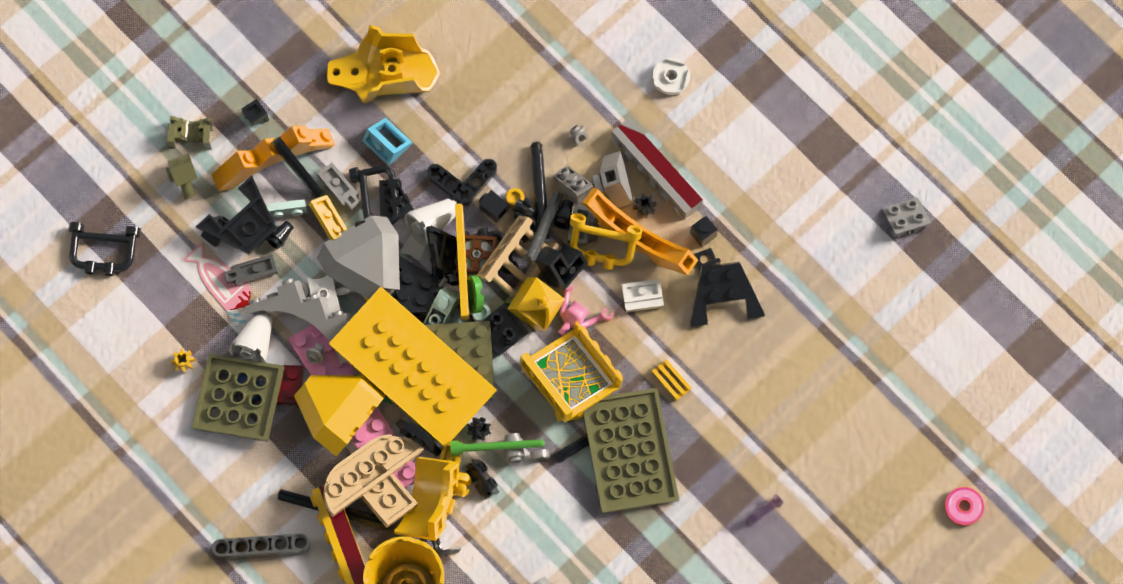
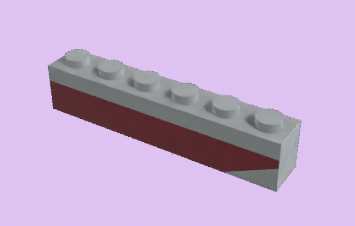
M630 118L612 131L611 141L613 144L624 151L623 154L628 161H633L636 164L637 171L641 175L645 174L649 179V184L661 192L660 195L665 202L672 204L673 210L678 216L686 219L703 205V199Z

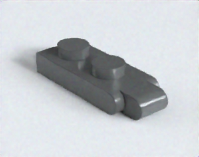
M272 254L230 267L231 270L224 272L226 283H235L236 286L278 274Z

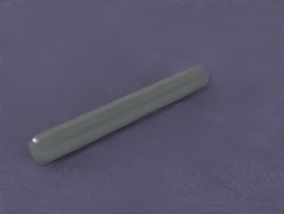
M560 191L553 192L525 255V261H528L529 264L536 261L564 196Z

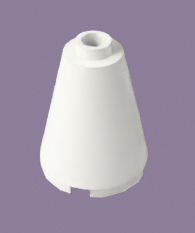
M445 199L409 211L405 215V223L408 230H413L416 234L413 238L423 246L428 245L426 227L432 225L443 230L456 217L455 204L457 203L454 200Z
M260 311L253 315L229 347V352L233 357L236 354L240 359L265 363L273 323L269 313Z

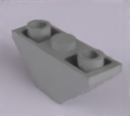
M622 151L603 156L600 174L603 188L610 201L618 209L633 205Z
M570 166L561 168L558 173L553 175L567 197L576 205L581 204L593 188L592 183Z

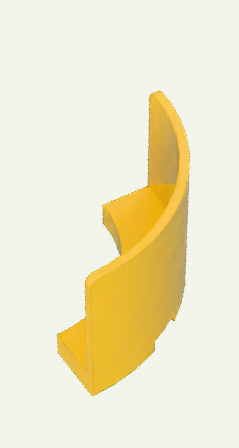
M417 457L415 459V481L412 497L418 504L404 515L394 533L436 541L446 527L444 522L447 515L452 514L455 500L452 497L454 487H458L459 463Z

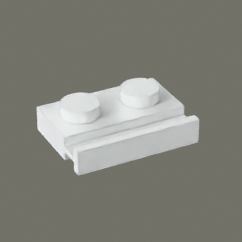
M660 279L622 284L626 313L664 307Z

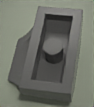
M574 205L573 214H583L586 217L585 225L600 228L597 224L599 221L587 207ZM571 225L567 243H570L573 229ZM580 232L578 244L587 245L591 242H597L598 235Z

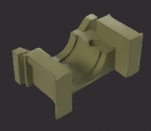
M170 116L171 124H168V137L166 140L169 148H176V141L203 142L205 149H212L209 142L210 131H213L212 118L187 121L183 118Z

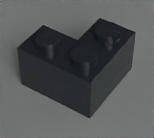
M564 245L560 251L545 246L535 261L548 284L565 290L588 264L580 250Z

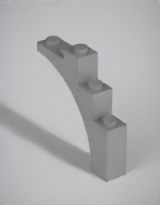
M293 278L283 281L282 286L277 287L278 292L266 295L267 299L262 301L260 298L249 301L250 305L244 307L246 314L275 310L303 318L314 325L329 342L351 320L350 313L343 314V311H338L330 314L325 297L318 298V295L307 297L306 301L301 282L293 281ZM336 352L341 364L348 362Z

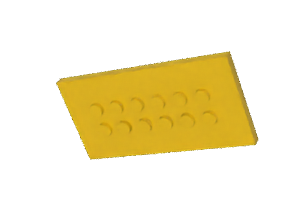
M382 287L373 294L328 344L444 448L447 447L497 391L495 387Z

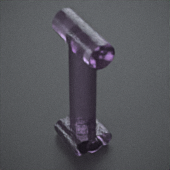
M775 494L772 497V501L753 515H750L746 525L752 527L754 523L774 508H780L783 505L781 498Z

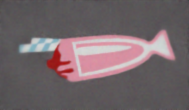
M200 243L183 260L198 263L199 274L206 287L225 308L236 327L241 325L244 328L247 322L237 309L250 305L251 288L246 283L237 286L235 283L227 284L224 272L231 269L214 258L204 257L203 245Z

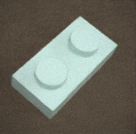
M304 199L267 204L271 217L275 219L282 218L284 215L300 216L303 213H307Z

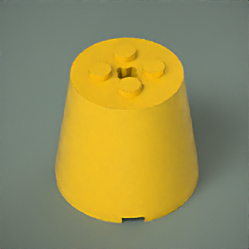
M396 537L380 544L368 557L369 559L363 573L364 584H444V568L439 555L430 545L412 537Z

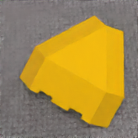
M310 375L294 395L313 438L335 456L343 450L386 396L363 375Z

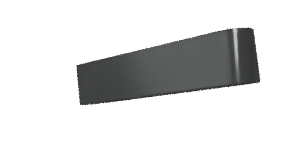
M304 534L218 539L212 544V552L219 560L304 555L310 549L309 540ZM299 540L306 542L303 548L295 547ZM278 542H285V548L281 550L276 549ZM259 543L266 544V548L263 551L256 550ZM240 544L246 545V549L243 552H237L236 549ZM219 546H226L227 548L224 553H217Z

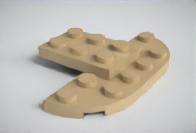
M392 435L379 436L366 443L338 463L329 473L324 486V501L330 515L334 517L361 497L386 528L392 525L418 504L393 473L423 453L424 449L410 438Z

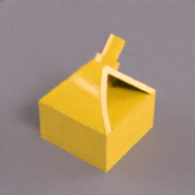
M527 277L507 310L535 331H546L565 299L537 277Z

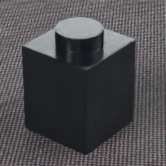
M490 190L488 194L484 193L479 199V209L495 223L509 210V204L493 190Z
M707 216L693 224L690 230V234L701 247L716 238L718 229Z

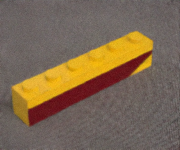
M324 486L313 489V495L310 498L313 506H317L320 514H317L320 525H324L327 531L323 534L327 544L331 543L333 551H330L334 563L338 562L340 569L337 572L340 580H344L346 584H364L363 573L365 563L345 509L332 517L325 505Z

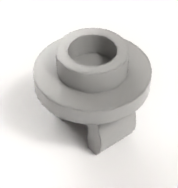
M575 125L569 130L570 134L568 135L569 139H573L576 145H581L579 141L580 135L584 139H588L589 136L586 132H583L585 130L583 125Z
M317 343L314 349L309 348L306 351L307 359L311 363L321 364L324 361L322 355L324 353V345Z

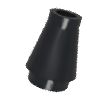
M563 200L554 218V225L557 228L568 229L570 226L574 205L572 201Z
M285 221L267 239V242L275 249L283 247L291 231L294 229L293 225Z

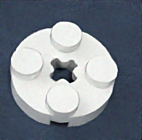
M673 57L666 58L664 61L656 64L653 70L654 86L664 94L679 95L689 85L690 71L682 60ZM672 72L676 79L669 80L666 75H670Z

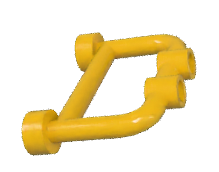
M574 213L571 215L570 225L573 229L570 247L580 250L578 248L580 232L629 242L626 257L623 259L616 258L613 254H597L594 250H580L588 262L587 265L593 266L598 261L603 263L605 269L612 270L614 265L626 266L632 262L636 242L642 236V229L639 226H629L625 234L585 225L586 217L583 214Z

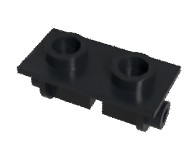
M472 459V463L465 466L467 469L466 473L471 477L473 483L478 479L480 480L475 487L481 497H484L485 500L489 499L492 496L491 493H499L497 489L498 484L493 477L489 476L488 468L483 461Z

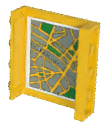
M575 322L574 330L531 356L527 352L520 357L519 364L564 423L620 389L623 382V376L620 371L614 369L609 357L603 355L598 343L595 340L592 341L588 336L587 329L578 322Z

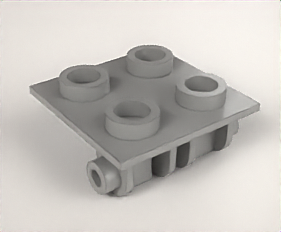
M918 197L882 208L893 229L891 230L893 237L900 238L906 235V232L910 235L911 230L913 233L923 229L926 230L932 224Z

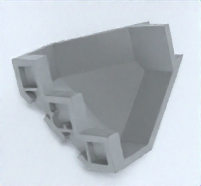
M369 216L364 219L365 222L357 227L352 226L341 233L342 236L333 241L330 239L323 244L317 260L326 274L332 279L368 299L380 287L390 295H392L394 289L400 290L398 233L387 217Z

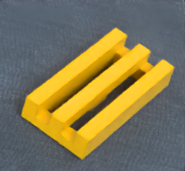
M667 359L658 365L656 369L652 370V374L676 401L692 389ZM665 366H666V367L670 370V372L677 378V380L684 386V388H685L684 390H683L682 387L674 380V378L667 372V370L664 368ZM659 371H661L668 378V380L675 386V388L680 392L679 394H677L671 388V386L664 380V378L658 373Z

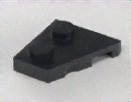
M379 180L380 216L390 218L392 216V208L390 205L391 196L388 180ZM403 189L398 190V196L403 197L404 207L400 208L399 218H405V215L414 209L409 202L407 194L404 193Z
M432 225L427 226L426 231L433 269L446 275L452 274L457 251V237Z
M401 418L395 424L400 429L399 433L403 437L412 439L434 456L438 457L442 452L424 431Z

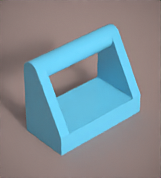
M387 118L368 128L362 139L388 166L412 145V142ZM385 127L402 145L395 148L379 131Z

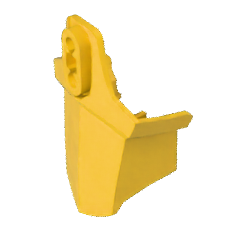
M369 25L368 32L355 53L329 61L327 71L329 84L355 91L363 104L372 102L378 95L429 92L439 77V70L434 58L428 50L421 48L414 34L383 33L379 27ZM335 72L340 73L338 76L333 75ZM358 72V75L354 76L352 75V73Z

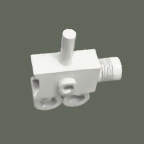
M328 275L320 279L307 278L308 286L301 282L305 298L307 299L309 294L310 296L318 295V298L325 297L330 314L342 311L339 300L340 295L355 292L347 286L337 288L335 280Z

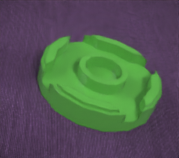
M477 275L468 276L469 310L472 314L482 312L484 307V296L480 291L483 286Z

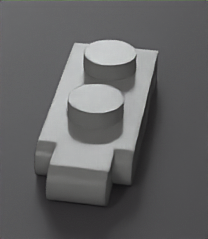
M332 162L317 173L318 177L343 207L347 205L352 210L361 203L357 198L359 196L357 191Z

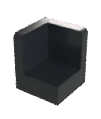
M257 99L241 108L244 118L248 119L252 126L262 119L265 122L269 121L267 112Z

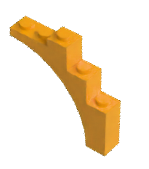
M291 126L280 136L295 156L316 150L331 149L335 145L328 129H307L306 126ZM265 138L252 150L237 151L211 175L218 191L233 190L250 176L285 160L271 144L275 138Z
M592 188L582 203L599 221L597 224L602 229L626 234L629 226H639L642 229V236L636 242L635 251L648 255L657 266L688 275L697 263L698 259L689 249L665 240L646 229L618 209L597 188Z

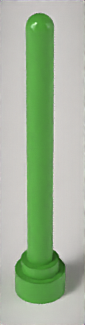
M459 440L450 442L451 457L460 456L463 452L538 448L545 445L544 440L463 444Z

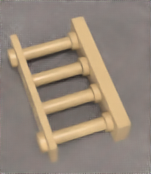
M518 216L477 274L481 281H493L509 295L505 301L509 305L527 277H537L540 273V269L535 262L530 264V267L524 274L508 260V256L513 250L525 260L527 251L519 245V241L523 235L532 241L535 235L530 230V225L533 221L527 216ZM547 241V243H543L541 250L545 246L556 250L559 244ZM502 265L520 280L514 289L497 275Z

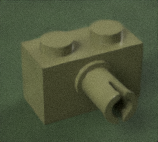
M186 154L167 161L169 167H166L169 180L170 182H175L176 187H181L184 199L196 196L191 181L198 178L190 155Z

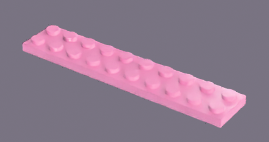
M311 324L288 338L289 343L310 375H356L349 362L340 363L336 351L328 345L330 343L328 339L314 325ZM317 343L324 345V353L322 354L324 361L321 364L311 363L306 356V351L309 348L314 349ZM377 407L351 440L356 448L359 449L379 436L396 435ZM412 460L393 473L405 489L413 485L415 481V465Z

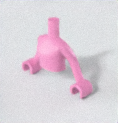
M573 284L570 288L563 290L565 301L561 306L560 316L564 324L558 331L559 335L564 336L570 328H574L575 322L587 328L602 320L607 322L612 320L613 313L611 316L606 317L604 314L607 308H604L601 315L583 322L586 316L590 314L585 307L573 301L567 309Z

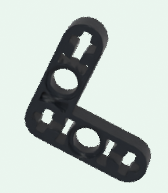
M492 159L483 160L464 183L439 164L430 165L427 169V176L433 184L459 204L469 205L496 175L497 164ZM492 165V171L488 170L484 177L482 174L485 172V166L489 167ZM439 170V175L443 178L442 181L437 175L433 177L432 171L436 172ZM480 178L482 180L481 185H472V179ZM449 180L455 182V187L452 189L445 187V183ZM458 188L460 189L461 193H468V199H461V194L457 191Z

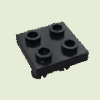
M505 303L482 320L490 321L492 350L498 357L529 333L518 318L507 310L508 306Z

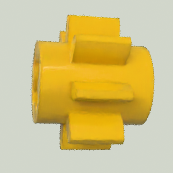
M181 348L177 354L173 353L175 360H171V364L176 365L174 368L176 372L183 370L184 374H186V370L189 368L193 370L192 363L196 362L194 357H190L192 355L190 350L186 353ZM181 359H182V360H185V359H186L187 362H186V363H184V362H181V363H180V360H181Z

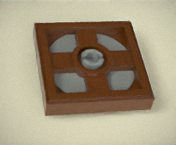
M465 235L467 274H478L496 249L497 237ZM457 252L456 273H459V270H458V252Z

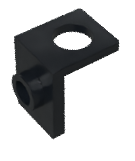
M712 248L694 254L698 259L697 265L699 270L703 266L721 264L720 258H715ZM703 255H709L711 261L702 264L700 258Z

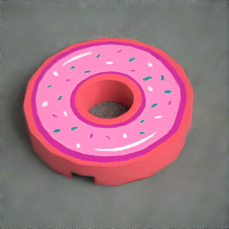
M958 487L952 490L944 504L946 515L954 524L960 526H970L976 523L984 511V501L981 495L969 487ZM959 503H968L970 509L962 511L959 508Z

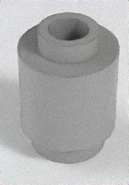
M519 433L505 435L503 442L523 440L520 438ZM524 448L504 450L505 458L510 463H519L525 457Z

